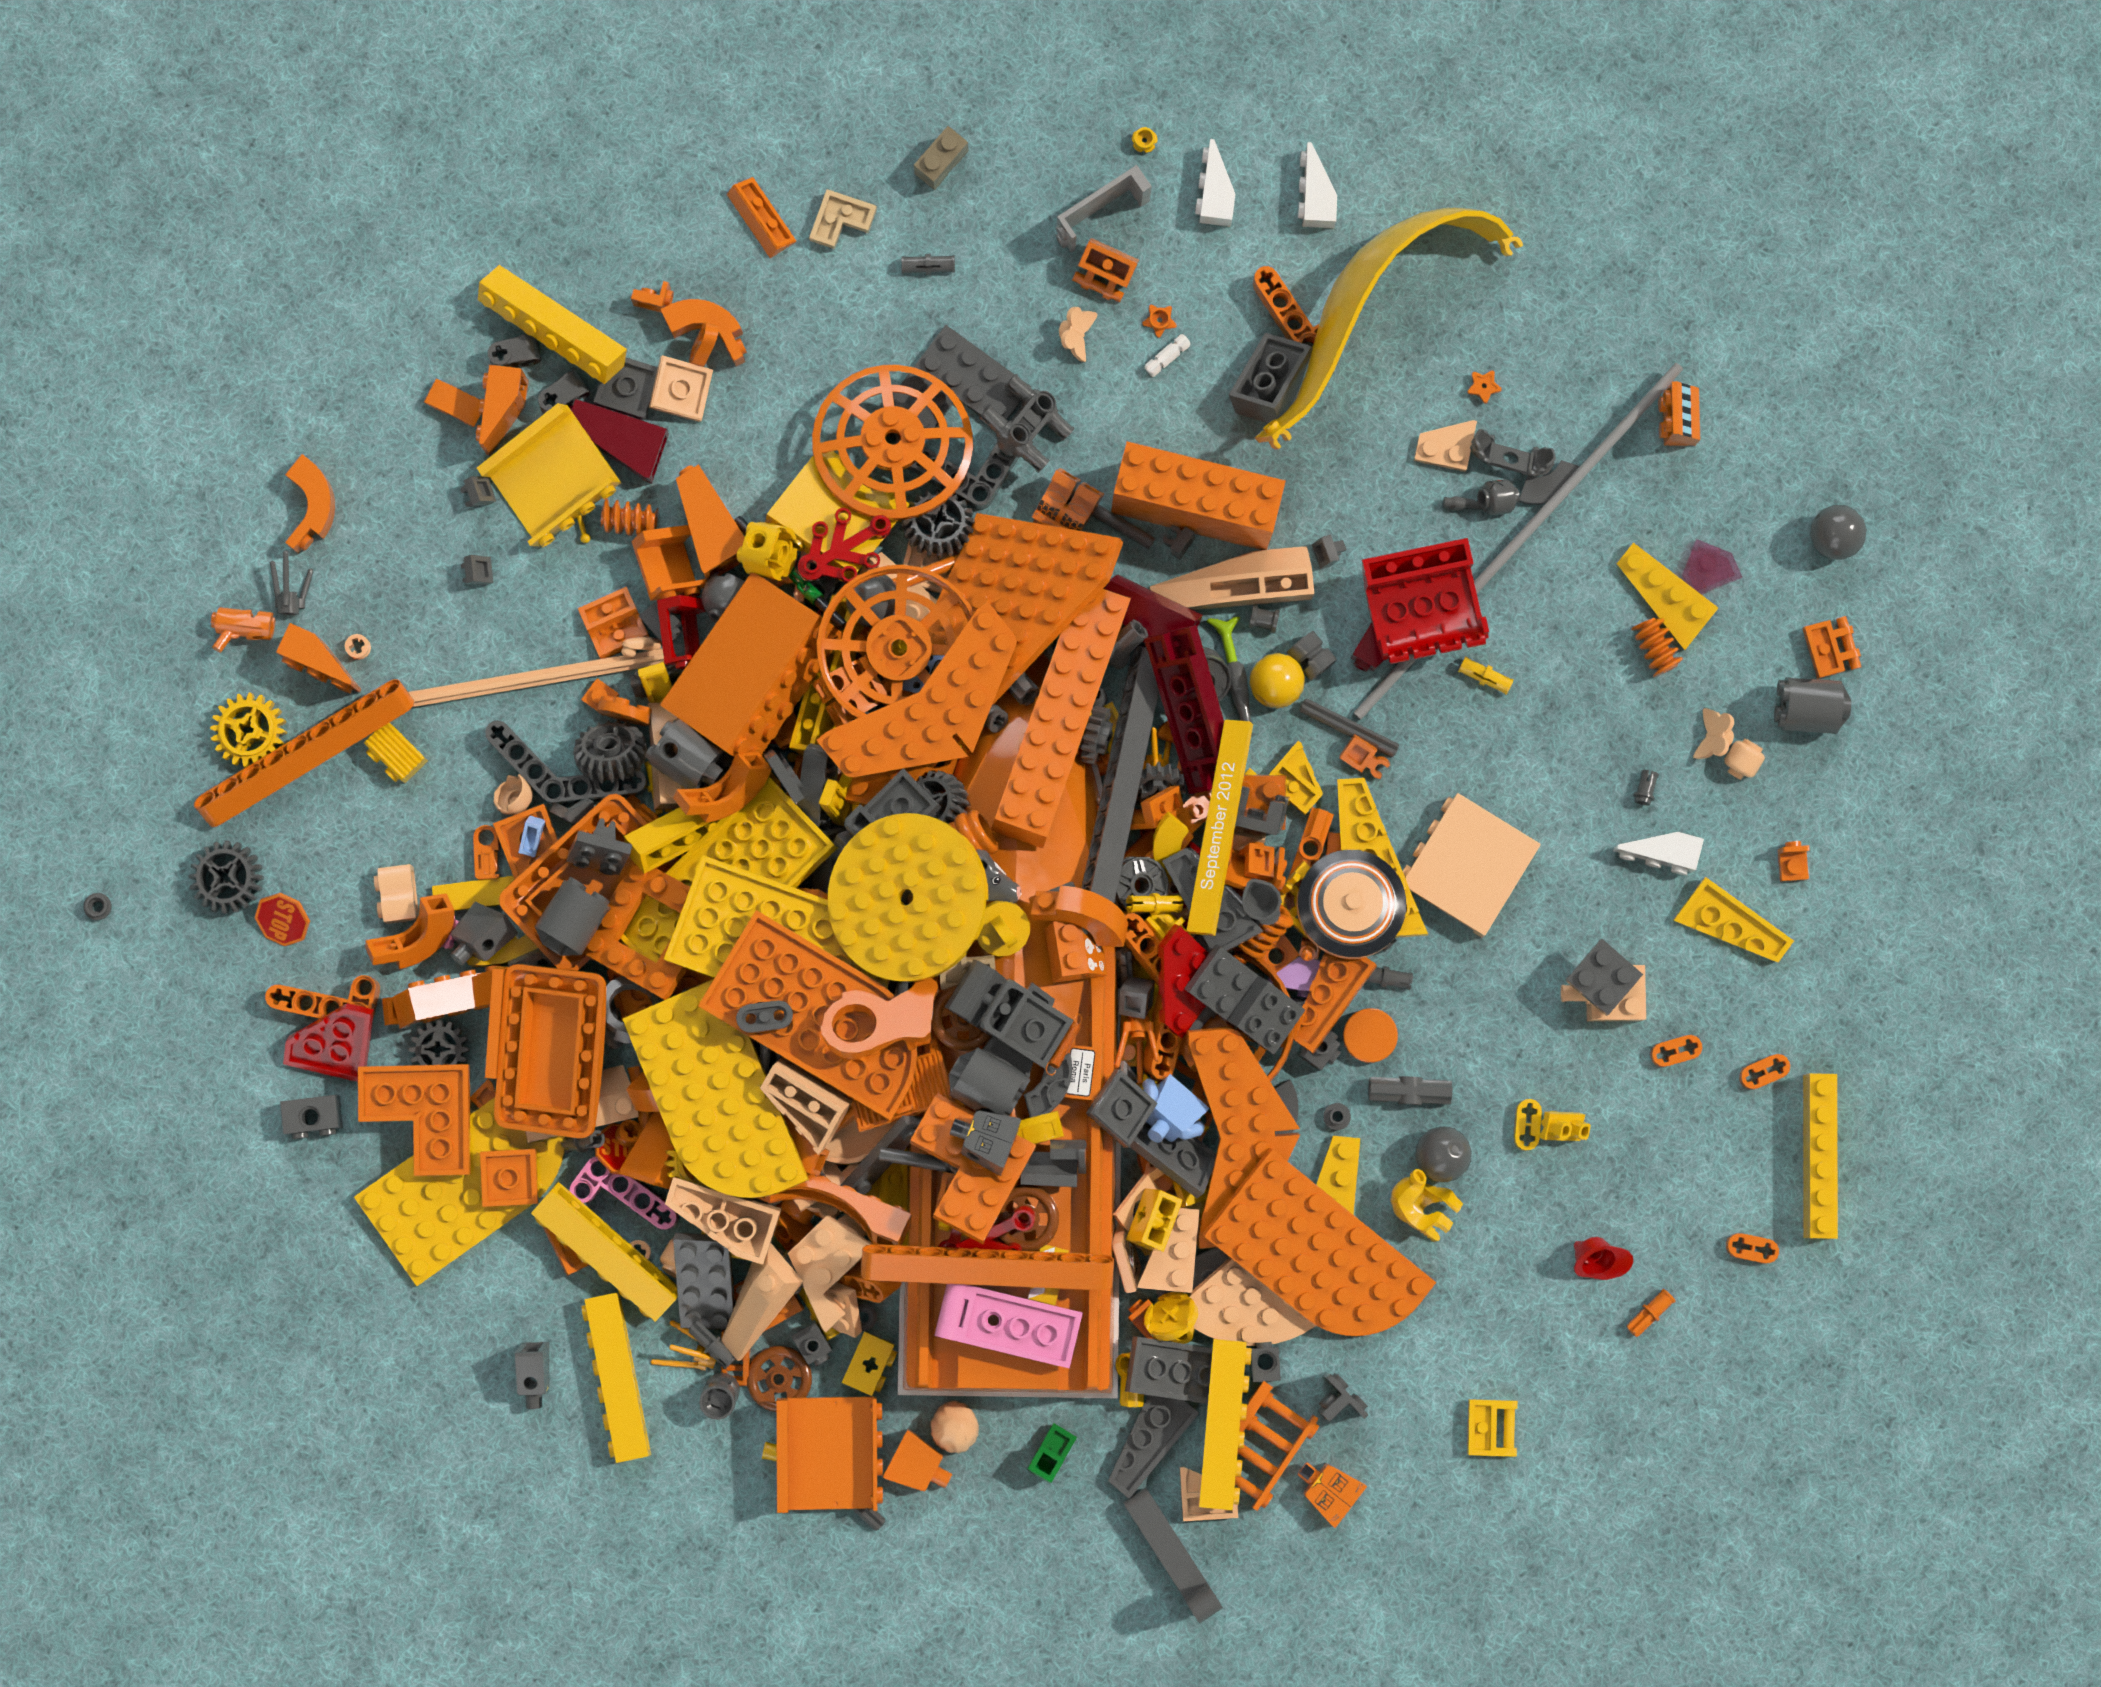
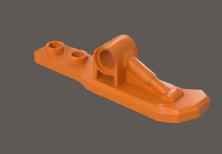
M1212 790L1192 794L1183 803L1185 812L1175 816L1188 827L1189 831L1182 841L1181 850L1194 838L1195 830L1207 820ZM1156 828L1148 829L1125 852L1124 858L1149 857L1154 860L1153 836ZM1138 879L1135 881L1136 891L1140 889V881Z

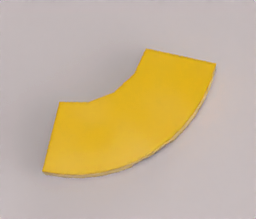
M1167 812L1158 823L1154 832L1153 855L1154 860L1165 869L1168 882L1170 883L1172 878L1162 861L1181 851L1182 841L1189 831L1186 825L1170 812Z

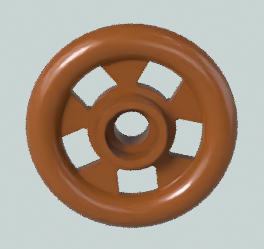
M954 985L941 992L934 1001L932 1028L938 1039L946 1046L959 1051L974 1050L985 1044L990 1036L976 1029L967 1021L965 1023L960 1022L959 1016L945 1008V1005L958 986ZM950 1016L952 1028H944L942 1017ZM957 1031H969V1039H957Z
M1033 1185L1015 1186L994 1225L1013 1216V1213L1010 1214L1005 1210L1012 1200L1018 1204V1207H1030L1035 1213V1222L1030 1230H1018L1012 1235L1006 1232L998 1236V1238L1006 1245L1011 1242L1020 1244L1022 1251L1039 1250L1047 1245L1057 1232L1059 1225L1058 1208L1052 1197L1043 1189ZM1027 1196L1039 1200L1036 1208L1025 1204ZM1039 1213L1048 1214L1047 1225H1039ZM1035 1230L1037 1238L1026 1241L1024 1233Z
M786 1346L766 1348L758 1353L749 1365L748 1391L752 1399L766 1410L777 1412L775 1392L782 1393L786 1391L787 1398H806L810 1392L812 1385L810 1366L803 1355L793 1348ZM784 1358H788L795 1363L792 1370L781 1365ZM770 1359L775 1366L766 1373L761 1366ZM776 1374L783 1375L784 1382L782 1384L775 1383L774 1376ZM793 1376L801 1377L799 1389L791 1388ZM765 1379L766 1385L769 1388L764 1393L760 1391L758 1381Z

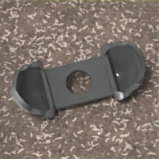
M1479 429L1476 432L1470 446L1471 452L1481 462L1527 476L1548 474L1554 466L1556 459L1553 448L1543 447L1540 449L1533 447L1531 453L1496 444L1495 436L1489 435L1483 429ZM1511 454L1517 458L1518 462L1510 464L1504 460L1503 456Z

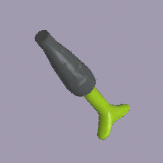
M1233 617L1227 622L1209 618L1206 622L1214 627L1222 638L1227 660L1226 665L1232 677L1229 691L1239 713L1240 720L1252 723L1247 675L1244 665L1237 661L1231 635L1240 617Z

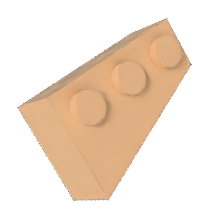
M784 1057L780 1058L772 1066L760 1087L783 1115L786 1114L795 1124V1129L800 1135L803 1134L814 1146L813 1150L818 1155L830 1143L853 1102L846 1095Z

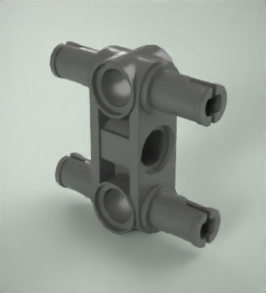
M1015 374L1006 383L1005 387L1022 402L1018 412L1011 420L1007 421L990 405L980 415L979 419H982L996 433L998 447L1005 455L1022 457L1039 473L1050 460L1033 445L1032 440L1043 426L1047 425L1063 441L1075 428L1057 413L1056 400L1051 393L1039 391L1038 389L1033 390Z

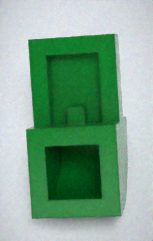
M1053 1423L1026 1470L1051 1484L1077 1437Z

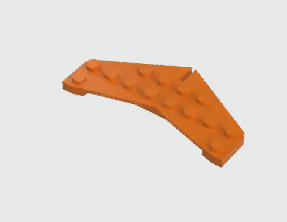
M985 602L974 612L918 693L831 729L816 741L841 772L848 777H858L968 757L952 736L957 734L970 752L973 753L1015 649L1016 637L989 602Z
M1231 1027L1186 1030L1187 1045L1219 1133L1217 1154L1202 1219L1199 1220L1197 1247L1199 1249L1217 1247L1205 1238L1202 1233L1268 1149H1273L1288 1161L1300 1137L1298 1132L1275 1134V1131L1297 1130L1300 1128L1241 1034Z

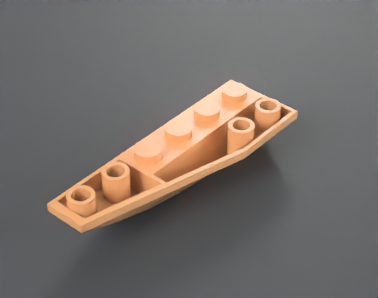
M1307 546L1252 551L1150 586V590L1191 610L1312 600L1314 596L1312 566Z

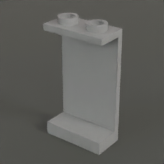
M1135 165L1057 217L1056 232L1058 234L1055 237L1063 249L1068 247L1071 253L1076 250V234L1072 227L1130 190L1141 207L1150 202L1152 186L1139 167Z

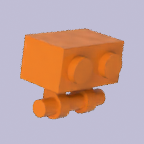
M1091 238L1078 266L1088 271L1086 275L1076 271L1072 281L1081 284V288L1087 291L1091 289L1102 294V297L1107 300L1111 298L1121 302L1124 293L1115 289V287L1119 284L1127 288L1139 259ZM1095 274L1110 280L1108 285L1093 279Z

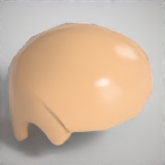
M518 774V777L508 775L507 780L500 784L494 792L493 802L501 813L516 815L526 811L531 804L533 797L532 787L520 774Z

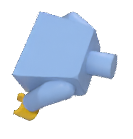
M1144 1073L1143 1083H1136L1158 1103L1146 1121L1152 1126L1148 1131V1136L1152 1141L1160 1143L1165 1138L1169 1142H1173L1178 1137L1182 1140L1199 1137L1209 1129L1207 1125L1205 1126L1200 1121V1117L1208 1111L1209 1107L1171 1074L1157 1084V1079H1150Z

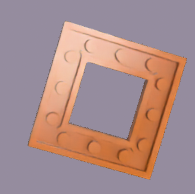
M632 862L609 900L608 907L611 909L602 919L583 954L663 1000L669 999L687 970L685 967L664 960L670 941L657 963L618 941L646 895L681 914L691 887L657 868L644 874Z

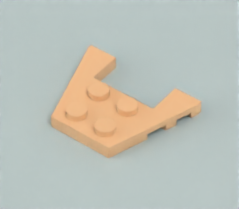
M830 1215L818 1223L788 1252L797 1274L804 1281L802 1283L803 1288L825 1332L831 1329L846 1314L827 1291L862 1259V1248L872 1244L858 1235L857 1231Z

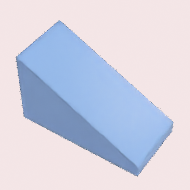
M534 816L528 817L525 822L518 853L531 857L536 856L545 825L544 819Z

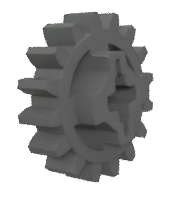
M1096 705L1095 709L1092 710V715L1089 716L1079 748L1083 750L1081 753L1082 762L1096 765L1100 760V754L1107 753L1113 736V723L1109 721L1111 716L1110 709Z
M1157 762L1156 766L1146 763V768L1142 769L1135 805L1141 804L1144 800L1170 786H1179L1182 797V794L1186 792L1184 775L1180 774L1178 768L1171 770V764L1161 767L1160 762Z
M437 1020L436 1027L431 1022H427V1030L418 1028L417 1031L420 1037L411 1038L416 1043L415 1047L409 1048L410 1052L416 1053V1056L411 1059L413 1063L419 1062L420 1065H429L424 1060L423 1055H428L432 1059V1065H446V1061L452 1055H456V1057L449 1065L468 1062L463 1057V1053L470 1052L469 1048L463 1046L468 1041V1038H460L459 1035L463 1030L457 1028L453 1031V1023L448 1022L446 1027H444L442 1020ZM446 1033L454 1038L457 1045L450 1044L446 1040ZM433 1034V1039L428 1044H423L427 1037ZM440 1043L441 1046L451 1050L441 1052L439 1057L437 1053L428 1051V1049L437 1048Z

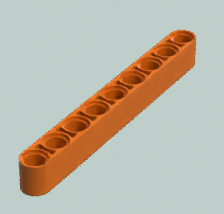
M399 679L390 680L201 794L195 800L194 807L210 827H217L405 714L413 707L414 699Z
M879 1244L864 1246L862 1248L861 1276L867 1280L1108 1290L1112 1288L1114 1258L1104 1254Z

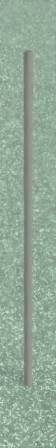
M1675 363L1478 576L1474 581L1476 593L1487 584L1683 371L1681 365ZM1410 654L1408 661L1399 662L1353 714L1361 720L1417 659H1414L1413 655Z

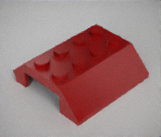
M1468 538L1362 559L1365 596L1376 644L1383 660L1389 659L1390 664L1408 661L1410 654L1413 655L1414 659L1436 655L1435 649H1439L1442 654L1461 650L1463 643L1466 644L1467 648L1486 644V639L1489 638V628L1486 616L1482 617L1471 571L1474 563Z

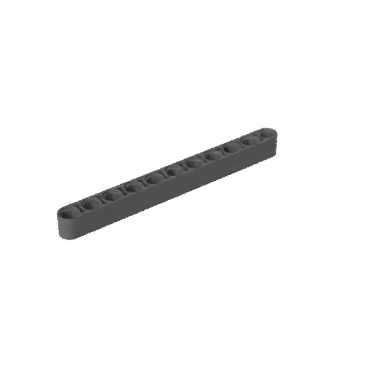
M1139 645L1134 650L1130 659L1081 889L1099 894L1113 903L1115 902L1159 693L1147 648Z

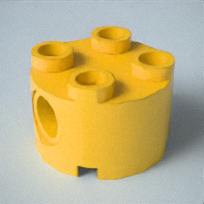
M750 522L746 528L743 546L737 551V560L743 564V568L748 574L756 573L762 578L781 581V577H787L791 573L795 564L797 548H793V541L797 542L796 535L789 527L764 522Z

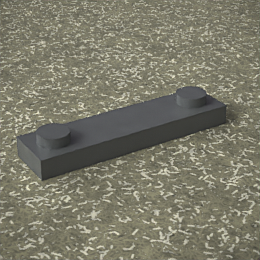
M902 1116L840 1186H850L863 1195L868 1193L872 1189V1185L892 1164L891 1162L879 1161L881 1147L905 1150L910 1144V1140L923 1117Z

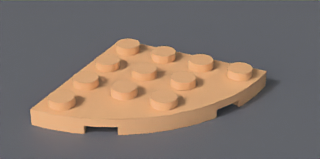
M1231 1258L1226 1260L1200 1283L1192 1293L1188 1294L1198 1307V1318L1194 1329L1214 1339L1247 1342V1346H1256V1342H1272V1344H1277L1300 1336L1316 1327L1315 1324L1302 1316Z

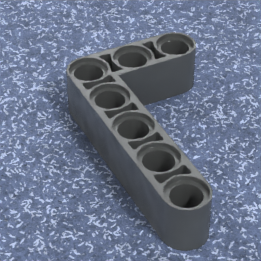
M897 433L886 435V437H893L896 440L895 444L901 440ZM996 443L977 476L975 477L967 472L964 485L958 488L952 496L958 494L961 501L966 500L968 505L974 509L984 510L988 508L1016 464L1018 457L1002 455ZM924 446L922 453L935 462L938 454ZM946 459L941 467L952 479L959 470L957 465ZM917 462L907 468L918 476L923 475L927 471ZM991 468L1001 471V475L997 479L989 478L986 473ZM935 477L929 481L942 490L946 488ZM982 490L987 493V498L984 501H976L973 498V494L976 491Z
M1145 1487L1130 1497V1499L1124 1501L1123 1504L1179 1589L1197 1621L1202 1623L1223 1609L1218 1598L1147 1488Z

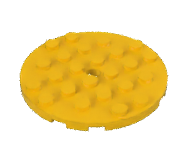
M915 813L886 816L860 830L851 838L838 856L828 887V912L833 932L846 954L857 965L875 976L904 982L933 978L948 971L962 960L974 940L978 939L986 919L984 914L986 900L989 897L987 877L981 859L973 845L964 835H961L956 829L951 827L950 824L931 816ZM905 890H910L913 893V900L909 905L901 902L902 894Z

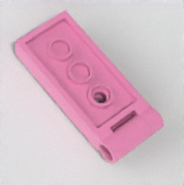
M947 1284L934 1336L1070 1368L1082 1312L972 1285ZM990 1315H996L999 1318L997 1325L992 1326L988 1323Z

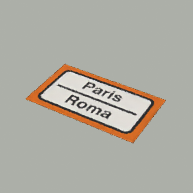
M1080 1045L1070 1046L1067 1054H1071L1072 1077L1064 1097L1092 1101L1099 1048Z

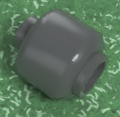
M1507 479L1487 481L1482 486V489L1478 491L1479 507L1488 515L1511 513L1515 509L1516 503L1519 502V491Z

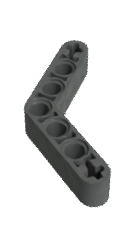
M496 720L489 723L486 727L485 734L488 741L551 805L554 803L560 805L573 804L586 798L592 801H599L610 794H618L622 797H629L630 795L639 796L646 792L648 788L647 777L640 770L634 771L633 776H624L623 781L624 783L632 782L633 777L636 776L642 782L638 783L635 789L631 784L623 785V791H621L622 785L619 779L614 780L615 787L612 791L604 792L602 791L600 780L591 781L589 776L576 775L557 778L506 723ZM496 729L503 731V735L510 742L505 745L501 739L496 737L494 731ZM522 747L524 749L523 757L519 760H513L511 757L513 749ZM536 766L542 767L541 777L531 779V769ZM581 782L587 783V792L581 796L576 795V785ZM552 786H560L561 794L555 799L549 798L548 790Z

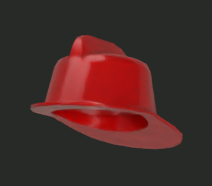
M1591 1237L1574 1243L1576 1260L1574 1272L1578 1276L1609 1280L1623 1276L1633 1265V1255L1628 1250L1611 1246L1601 1237Z

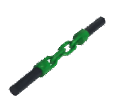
M738 516L734 521L746 535V528L749 523L742 516ZM793 567L787 577L797 585V589L814 607L817 606L824 613L829 605L824 599V595L810 582L803 580ZM805 585L809 587L806 592L803 590ZM835 610L830 620L840 630H844L847 621Z

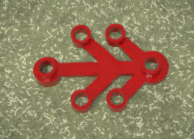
M839 508L835 513L836 526L830 550L821 555L823 539L828 535V525L823 521L814 523L812 526L813 539L810 552L804 555L798 563L800 575L810 581L817 580L823 575L841 579L847 584L857 576V570L853 566H845L841 569L827 564L836 559L862 565L869 570L878 568L880 557L877 553L869 552L865 555L850 550L872 537L878 539L886 538L891 532L890 520L884 515H877L870 521V526L843 541L846 527L851 521V512L847 508ZM840 513H846L848 515V519L844 521L840 520L838 518V515ZM882 521L886 526L883 529H878L875 524ZM821 526L825 529V532L818 534L815 529ZM873 557L877 560V563L870 565L867 563V559ZM810 562L817 565L814 570H809L806 566ZM846 571H852L854 573V577L851 579H847L844 576V573Z
M1028 1206L1018 1207L1015 1209L1012 1217L993 1225L983 1244L970 1237L960 1241L962 1233L952 1228L949 1239L942 1241L938 1247L1009 1250L1013 1248L1017 1251H1022L1021 1245L1016 1242L1006 1245L992 1239L1015 1228L1020 1231L1030 1230L1035 1222V1213ZM1027 1213L1029 1219L1023 1220L1019 1214Z

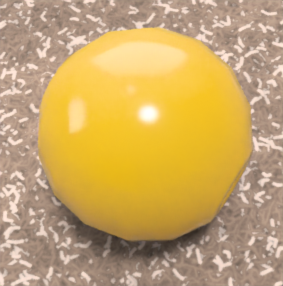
M1274 653L1266 655L1254 665L1250 672L1249 684L1253 696L1259 703L1266 707L1279 709L1288 707L1299 699L1304 690L1305 676L1302 667L1294 658L1289 655Z

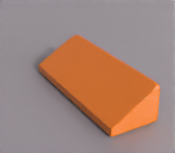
M753 177L731 187L727 196L769 258L774 257L796 242V239Z

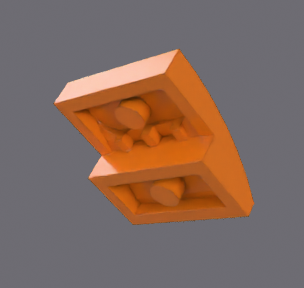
M627 586L578 608L600 659L609 658L620 653L623 648L622 643L626 639L649 637Z

